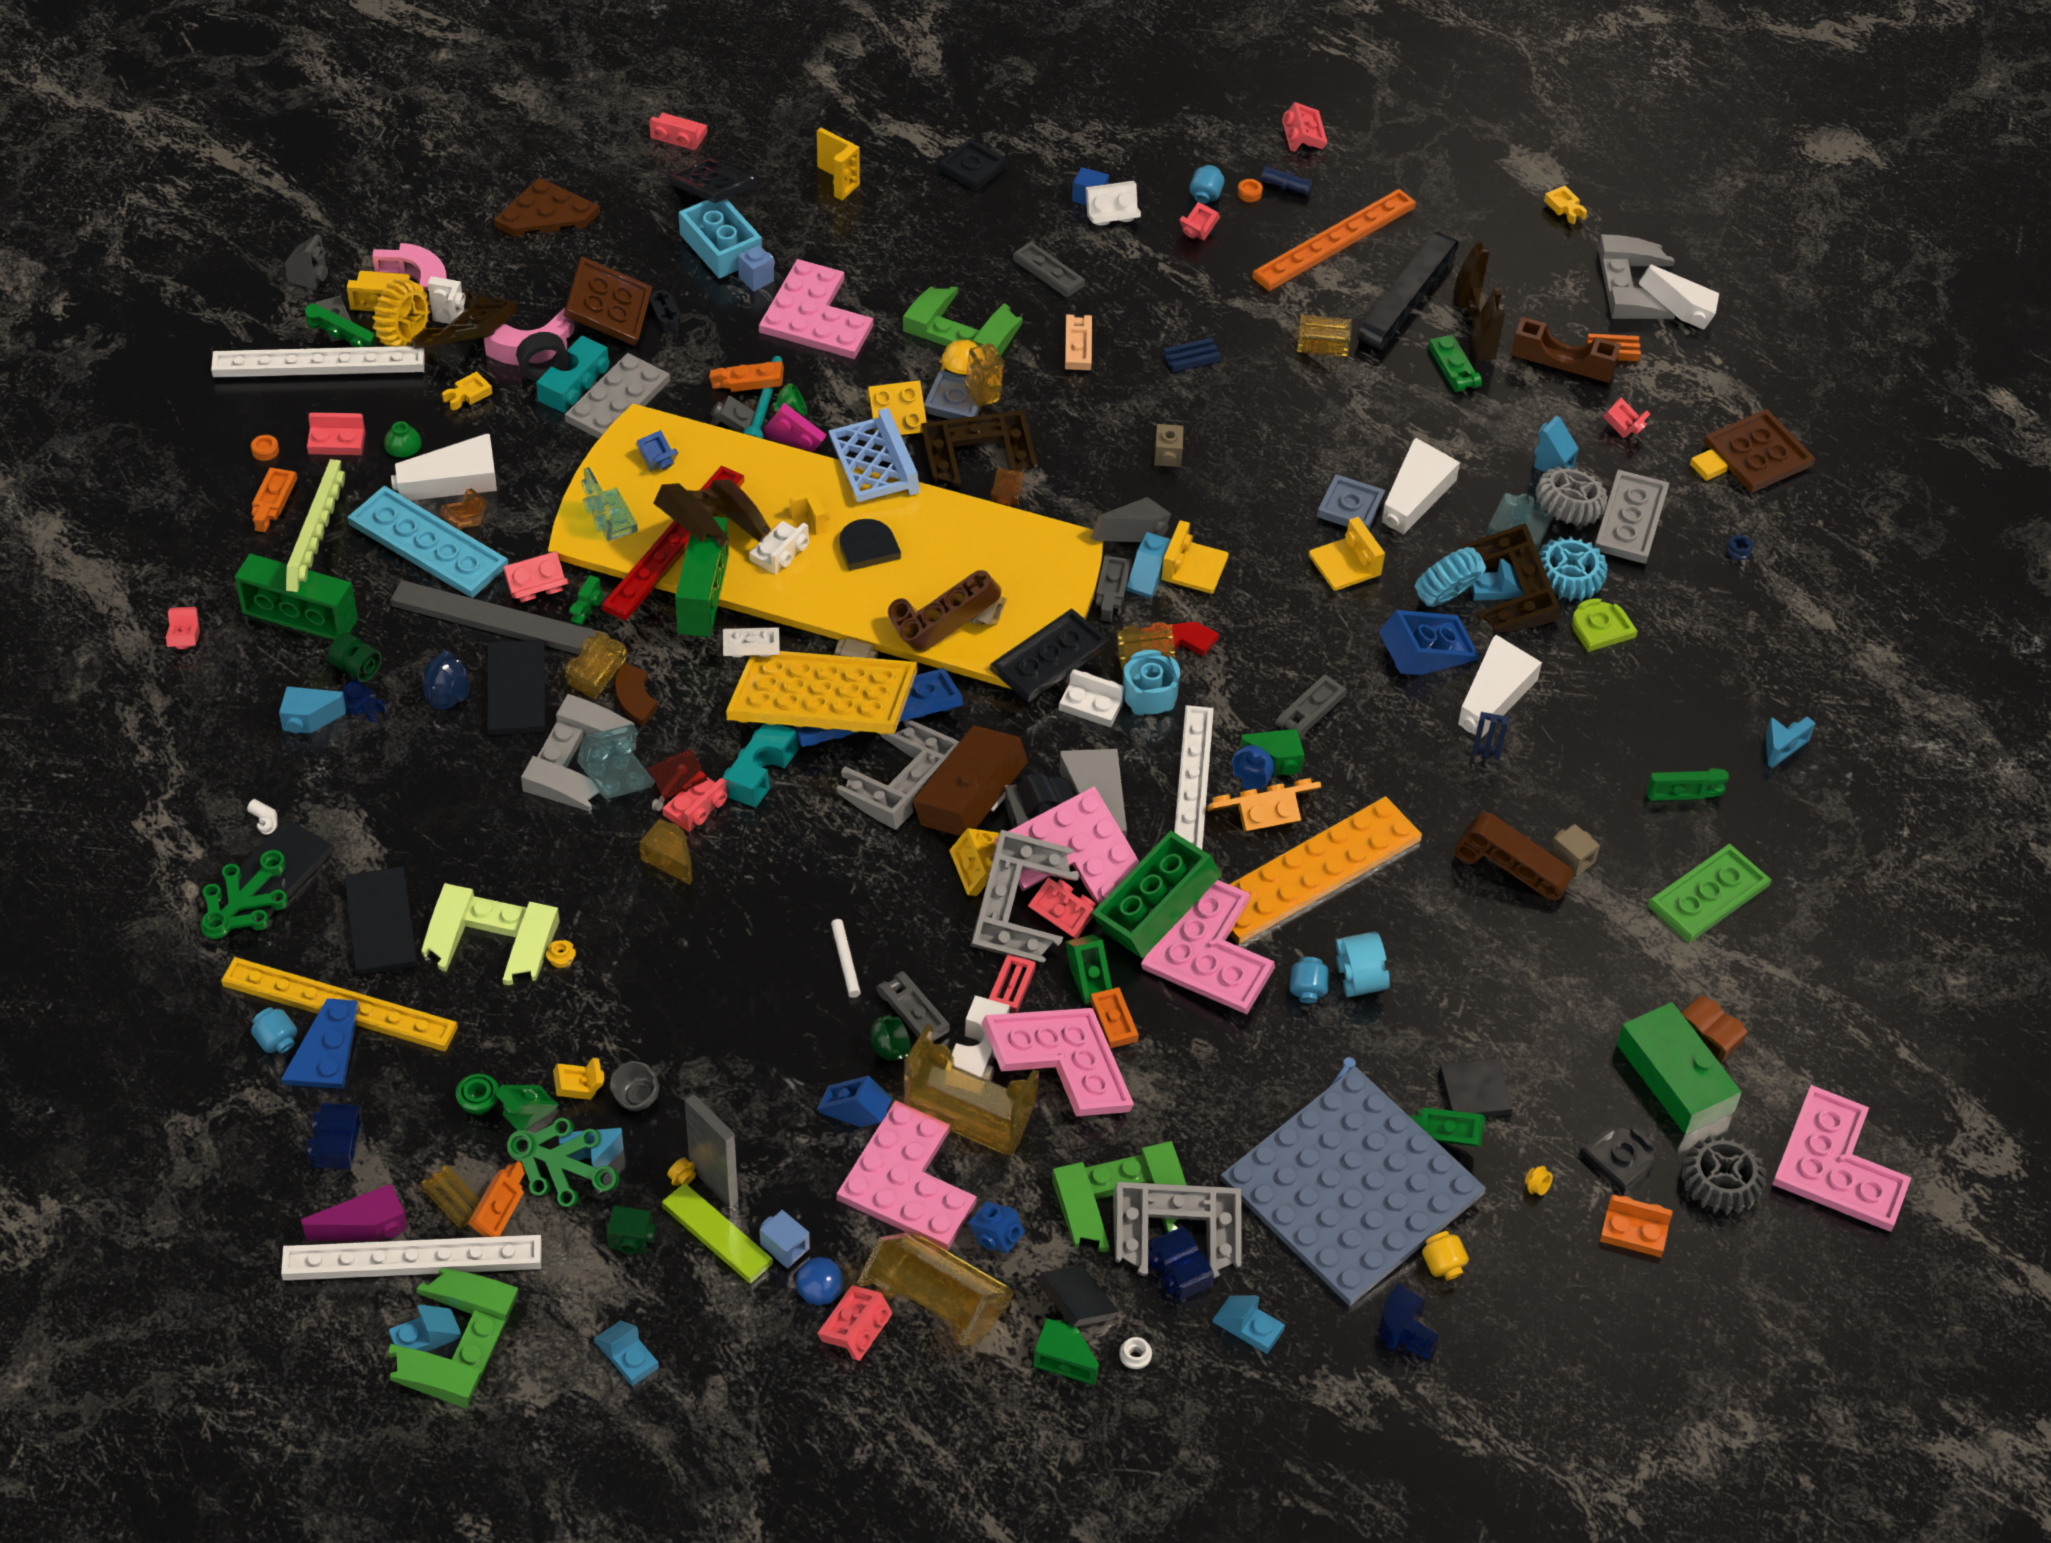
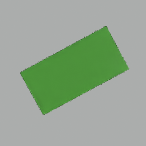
M1729 843L1651 898L1648 907L1690 943L1769 887L1771 879Z

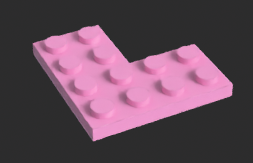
M797 259L760 322L759 333L855 359L873 327V318L830 306L844 281L843 271Z
M1095 786L1009 831L1072 848L1073 853L1067 855L1069 867L1073 865L1075 870L1078 871L1079 877L1097 904V907L1140 863ZM998 837L994 840L995 845L997 843ZM1022 869L1018 884L1022 891L1051 877V875Z
M1219 880L1210 887L1154 946L1141 963L1142 969L1245 1014H1248L1273 972L1275 964L1272 960L1225 941L1249 903L1250 893Z
M1093 1008L985 1015L982 1025L1001 1071L1056 1067L1076 1116L1131 1111L1134 1103Z
M1811 1085L1772 1185L1891 1232L1911 1177L1853 1155L1852 1153L1869 1107Z
M895 1100L837 1192V1201L948 1251L974 1208L977 1196L924 1173L950 1132V1124Z

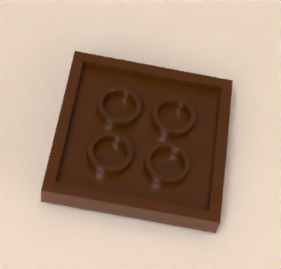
M581 256L563 316L635 346L639 340L652 286Z
M1768 409L1705 435L1703 442L1726 462L1732 474L1751 493L1812 467L1815 462L1813 455Z

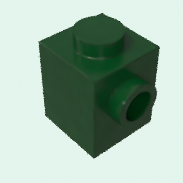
M614 1205L607 1229L608 1249L620 1250L625 1254H646L648 1243H654L657 1225L652 1224L651 1211Z

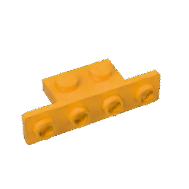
M1311 778L1295 781L1294 787L1285 788L1284 784L1267 787L1268 792L1259 794L1257 789L1240 792L1241 797L1230 799L1229 794L1214 797L1213 803L1207 805L1206 809L1209 812L1238 806L1244 832L1294 823L1301 820L1296 794L1315 791L1321 788V783H1312Z

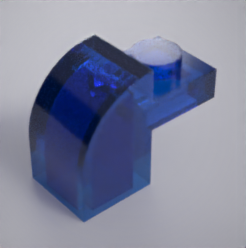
M1400 1283L1395 1286L1384 1303L1380 1320L1381 1337L1394 1352L1403 1343L1412 1353L1422 1355L1429 1360L1436 1349L1439 1334L1418 1322L1422 1315L1425 1299Z

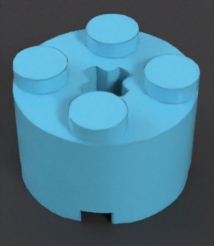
M1143 650L1131 656V660L1124 667L1123 699L1131 707L1134 714H1158L1174 708L1178 696L1180 678L1178 663L1171 656L1167 658L1157 650Z
M1368 932L1336 939L1338 952L1336 964L1339 973H1344L1346 978L1343 980L1346 997L1389 989V971H1385L1384 963L1386 955L1378 933Z

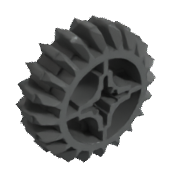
M1722 1134L1717 1137L1716 1141L1711 1136H1708L1704 1142L1698 1140L1694 1148L1691 1147L1688 1150L1686 1159L1682 1163L1683 1172L1681 1177L1682 1181L1686 1182L1685 1191L1692 1192V1201L1700 1199L1702 1201V1208L1707 1205L1712 1206L1713 1213L1723 1209L1727 1216L1733 1209L1739 1214L1743 1211L1744 1207L1750 1209L1754 1202H1757L1762 1195L1766 1185V1168L1762 1167L1763 1158L1755 1157V1149L1747 1150L1746 1141L1741 1144L1735 1143L1734 1136L1729 1141L1725 1140ZM1701 1165L1706 1169L1705 1173L1709 1176L1708 1178L1703 1174ZM1740 1171L1745 1176L1747 1184H1745L1742 1181V1176L1739 1173Z

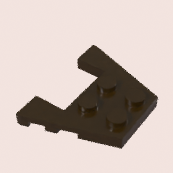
M466 291L464 312L445 328H423L411 339L413 347L418 349L492 336L495 330L500 325L508 322L509 317L517 311L516 305L511 300L494 297L492 298L493 300H490L486 294L480 293L479 297H477L474 291Z

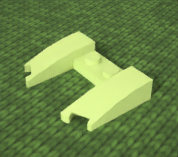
M445 883L428 927L421 951L422 956L426 957L431 950L441 958L438 962V968L442 971H447L465 926L516 937L503 977V984L512 985L513 974L531 972L532 981H535L546 957L548 946L551 944L560 922L558 908L529 902L526 908L474 896L473 889Z

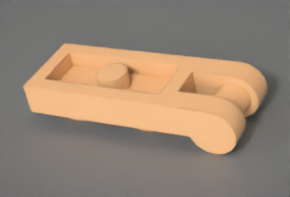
M1066 314L1065 369L1091 370L1092 315H1084V318Z

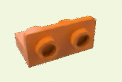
M1611 1195L1605 1214L1600 1242L1661 1258L1673 1211L1658 1204H1647L1635 1201L1627 1196Z

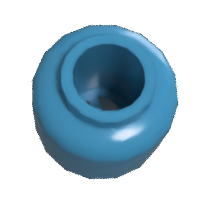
M1205 165L1196 169L1189 186L1190 193L1200 203L1214 202L1220 196L1225 182L1224 176L1215 166Z
M1303 957L1291 967L1290 991L1293 995L1299 997L1301 1002L1316 1003L1317 999L1324 997L1328 993L1329 969L1323 964L1321 959Z
M269 1007L257 1014L252 1020L251 1034L266 1053L278 1051L282 1054L295 1044L293 1039L297 1034V1028L284 1010H273L272 1007Z

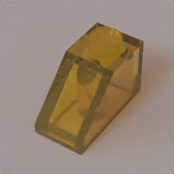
M659 818L640 841L641 860L690 884L692 882V866L684 831L676 824L668 823Z

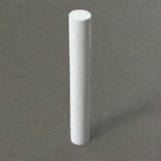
M836 919L831 922L848 994L852 998L858 997L861 992L843 921Z

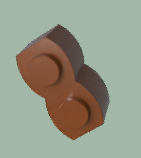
M1700 995L1681 1013L1720 1064L1744 1043L1748 1033L1739 1019L1725 1014L1716 1001Z

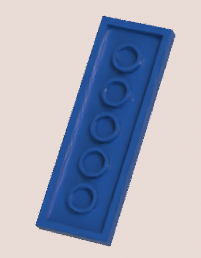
M944 668L915 676L899 722L912 718H921L927 714L939 711H949L954 707L963 705L961 693ZM790 725L791 729L796 730L797 740L801 747L813 746L819 742L840 739L846 735L858 733L842 729L826 730L818 727H795Z

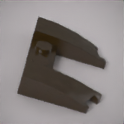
M1482 242L1476 243L1465 259L1454 288L1459 308L1467 307L1468 314H1472L1473 317L1471 346L1476 361L1496 359L1505 317V310L1499 308L1502 296L1501 287L1494 288L1487 300L1483 291L1489 249L1483 248Z
M1024 410L927 422L920 425L921 443L934 482L939 479L953 483V487H961L960 475L953 447L1001 441L1013 480L1019 479L1021 472L1027 468L1032 467L1035 469L1037 467Z
M730 479L713 480L709 489L687 491L679 483L662 484L653 504L702 542L706 538V533L717 541L720 546H726L729 541L712 517L713 514L726 515L759 542H763L771 529L757 506Z
M1526 523L1461 546V549L1470 547L1479 552L1486 569L1498 567L1500 559H1504L1509 564L1512 563L1524 593L1523 596L1475 612L1479 621L1486 619L1494 626L1492 627L1494 633L1527 629L1562 619L1559 604Z

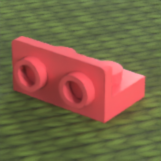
M1294 102L1282 118L1290 151L1296 152L1302 143L1310 147L1314 146L1323 149L1328 142L1319 110Z
M662 113L659 118L652 117L650 119L651 138L696 151L707 134V125Z
M309 413L308 454L362 455L365 438L362 414Z
M557 551L502 566L511 598H519L520 602L537 598L535 593L546 590L547 594L562 591L561 585L568 584L567 578H564Z
M700 773L663 807V815L687 832H690L697 825L704 823L707 816L716 807L719 808L724 804L727 799L726 780L720 778L715 783Z
M1048 877L1028 907L1072 938L1077 939L1090 920L1094 918L1092 912L1097 904L1083 894L1080 898L1072 894L1071 892L1074 889L1063 880L1059 879L1056 883Z
M851 1285L817 1334L822 1342L847 1348L852 1358L860 1361L888 1322L892 1311L881 1292Z

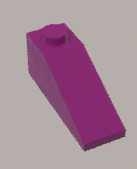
M392 1184L301 1219L307 1241H380L385 1238H394L401 1232L408 1230L405 1212Z

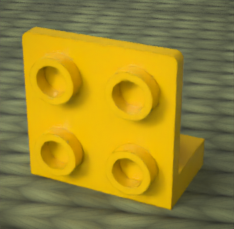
M819 128L817 130V166L834 175V197L843 200L860 185L859 146L823 128Z
M360 271L357 281L349 280L347 284L350 310L375 312L373 307L377 306L376 297L381 296V289H386L387 283H392L394 279L410 280V275Z
M920 380L868 387L866 399L867 404L870 403L873 419L879 417L878 410L889 408L901 436L920 434L921 423H927Z
M1359 516L1349 520L1348 529L1345 534L1346 538L1312 549L1309 552V557L1334 591L1380 576L1382 573L1385 552Z
M1180 520L1163 558L1161 580L1213 594L1229 554L1225 551L1192 543L1193 535L1189 534L1190 523Z
M967 828L949 850L967 895L977 896L987 885L996 847L994 840L998 837L999 833Z

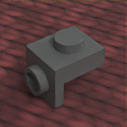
M728 396L722 403L718 401L710 413L713 416L710 425L717 426L722 422L735 431L743 433L744 429L750 426L755 411L733 397Z

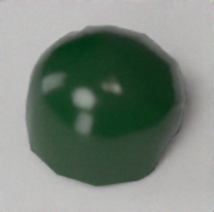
M891 1015L877 1018L872 1024L870 1031L871 1046L876 1054L886 1061H896L908 1057L911 1051L910 1039L902 1020L899 1017H891Z

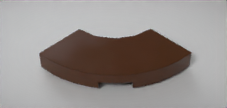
M623 662L616 676L617 698L623 712L632 721L644 727L658 708L657 701L648 695L644 687L648 680V672Z

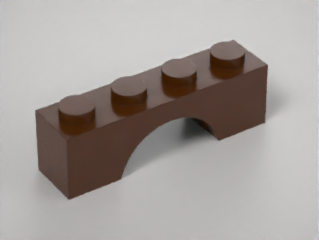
M1522 317L1515 333L1511 355L1610 383L1617 364L1621 344L1596 337L1587 345L1570 346L1558 341L1550 333L1547 323Z

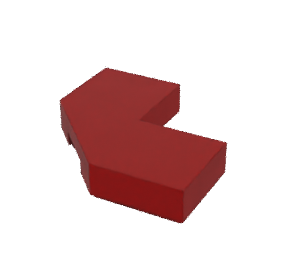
M1196 621L1158 626L1144 641L1142 650H1157L1161 652V655L1169 658L1182 645L1204 657L1218 641L1219 633Z

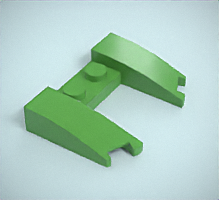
M930 287L916 299L904 314V332L944 346H948L951 342L957 340H971L981 349L985 360L993 363L998 361L1023 321L1021 317L1013 315L1010 312V307L1005 303L989 318L981 330L942 318L941 316L958 293V287H950V289H934V287Z
M1172 1141L1142 1148V1155L1086 1168L1084 1163L1080 1162L1053 1169L1052 1183L1074 1247L1079 1248L1080 1239L1084 1238L1099 1241L1100 1252L1109 1251V1244L1096 1199L1113 1196V1188L1117 1182L1186 1185ZM1162 1218L1168 1237L1175 1235L1178 1228L1174 1223L1178 1219Z
M441 1268L439 1270L440 1277L429 1285H426L424 1282L421 1283L416 1293L473 1314L452 1360L428 1352L390 1344L389 1357H397V1371L390 1373V1380L467 1409L515 1304L518 1288L472 1273Z

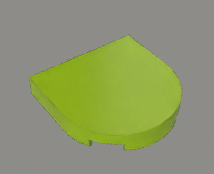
M1589 599L1578 605L1573 614L1572 627L1587 652L1636 638L1638 631L1620 606L1601 602L1602 599Z

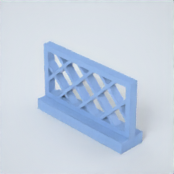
M889 408L878 410V418L829 430V437L857 502L905 489L908 490L909 495L920 493L918 473ZM877 428L874 435L864 433L866 430ZM844 436L851 437V439L848 442L838 440L837 438ZM859 439L867 442L864 447L855 445ZM875 444L884 446L880 452L871 449ZM849 451L859 453L855 459L846 456ZM865 456L875 458L872 463L862 461ZM882 460L891 463L888 468L878 465ZM856 467L865 469L862 475L853 473ZM872 472L882 474L878 480L869 477ZM889 477L900 480L894 483L885 482ZM863 484L873 486L868 490H859Z

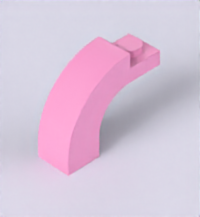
M400 243L399 250H373L372 257L375 272L409 274L410 278L415 279L420 283V286H423V290L427 292L426 299L429 301L428 281L430 277L447 279L446 270L441 260L431 251L420 246Z
M564 308L547 325L536 330H518L502 324L495 330L492 336L484 338L486 355L506 364L519 365L516 357L517 347L523 339L538 332L557 334L563 340L567 350L566 338H569L574 332V320L563 316ZM543 350L537 352L528 362H546L553 358L556 351Z

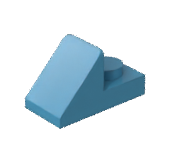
M1500 559L1497 572L1483 573V576L1471 586L1473 601L1515 599L1524 595L1514 567L1504 559Z
M1805 717L1799 723L1794 722L1788 728H1785L1776 719L1771 718L1766 731L1768 765L1773 768L1810 741L1815 722L1809 717Z
M622 1128L597 1130L602 1136V1141L598 1147H586L568 1157L578 1161L584 1158H592V1166L595 1168L608 1166L624 1150ZM583 1131L573 1132L568 1137L559 1136V1145L581 1136ZM590 1133L587 1136L588 1144L594 1143L596 1139L594 1133Z
M1256 1295L1229 1296L1213 1318V1323L1268 1354L1283 1333L1285 1324L1258 1309L1260 1297Z
M427 1305L417 1306L419 1318L389 1329L394 1345L424 1352L462 1338L451 1309Z
M620 1320L594 1338L595 1343L632 1386L659 1369L658 1361L639 1340L638 1328L635 1325Z

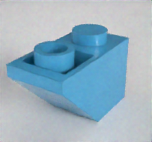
M1555 416L1549 423L1542 425L1538 433L1540 441L1534 451V455H1536L1534 467L1547 473L1548 469H1555L1556 466L1562 469L1568 466L1570 469H1573L1579 449L1562 419Z

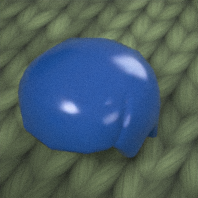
M1246 745L1238 749L1231 760L1233 776H1239L1243 781V788L1247 790L1257 789L1258 791L1265 788L1274 772L1273 759L1264 749L1256 745Z
M816 1257L807 1260L797 1273V1291L807 1303L818 1306L829 1304L840 1296L843 1291L844 1276L842 1270L837 1263L829 1258Z

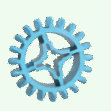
M1571 536L1568 540L1559 537L1557 541L1550 539L1549 543L1543 545L1540 551H1538L1553 592L1558 595L1559 600L1562 597L1568 598L1570 602L1573 598H1577L1580 602L1584 597L1591 599L1592 595L1598 593L1605 583L1608 570L1605 556L1600 555V548H1592V542L1585 544L1582 542V538L1579 541H1575Z
M1465 547L1464 549L1452 552L1446 557L1444 556L1443 559L1429 567L1418 578L1414 587L1422 602L1427 606L1436 607L1465 592L1466 589L1483 576L1486 566L1479 552H1476L1474 548Z

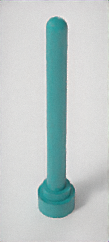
M774 356L771 362L782 361V358ZM774 387L762 389L751 426L745 428L743 434L761 439L764 438L761 427Z

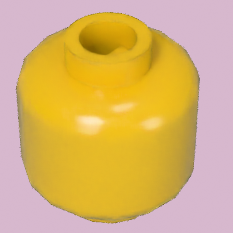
M1444 1231L1425 1241L1426 1246L1423 1248L1422 1255L1432 1276H1444L1446 1281H1449L1464 1273L1462 1268L1467 1265L1469 1257L1459 1236L1450 1235L1448 1231Z

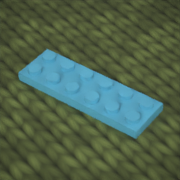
M383 486L348 516L349 525L470 598L476 596L503 571L502 566L508 565L506 557L386 486Z

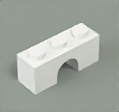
M979 996L974 997L966 1017L965 1036L976 1039L980 1043L975 1046H964L956 1043L946 1067L947 1085L981 1094L984 1084H990L994 1073V1066L992 1064L996 1057L982 1021L985 1015L1009 1014L1010 1005Z

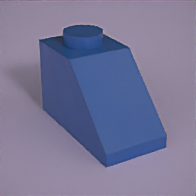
M864 1076L829 1085L816 1110L821 1114L863 1127L878 1124L886 1117L892 1097L872 1078Z

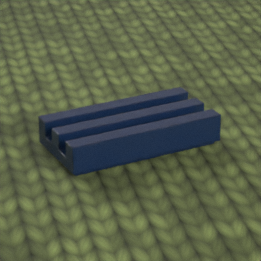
M1212 338L1164 348V357L1172 372L1221 361V354L1217 352V346L1213 345L1214 341Z
M1481 712L1472 755L1477 756L1478 752H1483V757L1488 758L1489 754H1493L1494 759L1500 760L1509 717ZM1485 720H1490L1486 744H1480ZM1496 722H1500L1502 724L1497 746L1494 747L1491 746Z

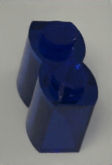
M322 1103L319 1113H314L312 1128L315 1134L314 1138H309L307 1143V1157L312 1158L313 1167L352 1168L362 1119L359 1105Z
M1184 1226L1150 1240L1148 1261L1153 1269H1158L1163 1275V1284L1169 1294L1173 1293L1180 1301L1213 1286L1214 1272L1205 1256L1198 1250L1193 1237Z

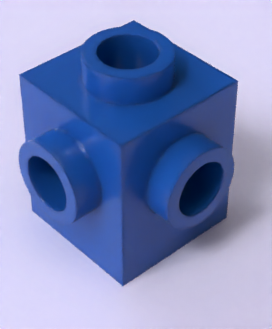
M988 1201L968 1222L979 1245L988 1250H997L1006 1254L1025 1233L1016 1210L1010 1206L1004 1207Z

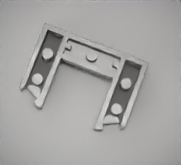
M1601 234L1598 252L1612 319L1675 318L1676 315L1644 288L1633 287L1629 267L1650 266V264L1654 266H1674V259L1666 256L1661 250V245L1634 237Z
M567 694L556 714L557 722L539 755L531 758L521 776L522 788L524 792L590 811L592 810V805L588 800L597 794L602 795L605 799L609 798L612 794L611 788L581 773L568 769L567 766L583 737L635 751L636 742L633 739H629V730H635L634 723L609 709Z
M910 719L904 720L906 729L895 734H880L882 738L914 758L888 786L846 766L841 772L842 777L848 779L846 787L837 786L838 794L866 814L895 830L914 812L912 806L914 798L960 742Z
M1001 830L998 835L986 889L970 946L1044 963L1046 959L1041 955L1052 943L1059 946L1063 937L1008 923L1022 869L1077 881L1079 877L1078 871L1070 872L1067 855L1072 854L1073 849Z
M1117 1182L1114 1186L1115 1261L1118 1263L1123 1258L1139 1267L1138 1274L1147 1276L1148 1217L1206 1220L1209 1279L1219 1277L1218 1270L1228 1265L1234 1264L1236 1269L1241 1267V1188Z

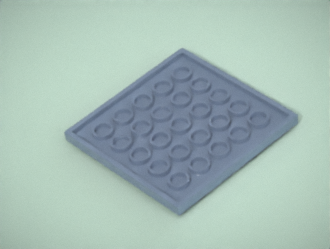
M1356 1066L1221 1174V1181L1228 1188H1241V1201L1349 1306L1354 1304L1421 1248L1428 1238L1439 1233L1482 1197L1486 1191V1187Z

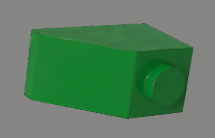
M1297 729L1242 735L1240 748L1246 745H1256L1264 749L1274 761V776L1302 773L1304 752Z
M1089 935L1065 941L1072 975L1083 1002L1089 1004L1091 1003V994L1112 989L1103 940L1095 935Z
M1046 1319L1035 1349L1034 1367L1095 1385L1099 1364L1078 1328L1072 1327L1063 1320L1054 1321Z

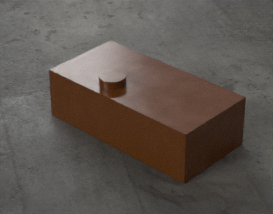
M973 725L914 798L913 803L921 826L961 836L967 828L976 829L1003 795L1005 786H1010L1028 763L1021 738Z

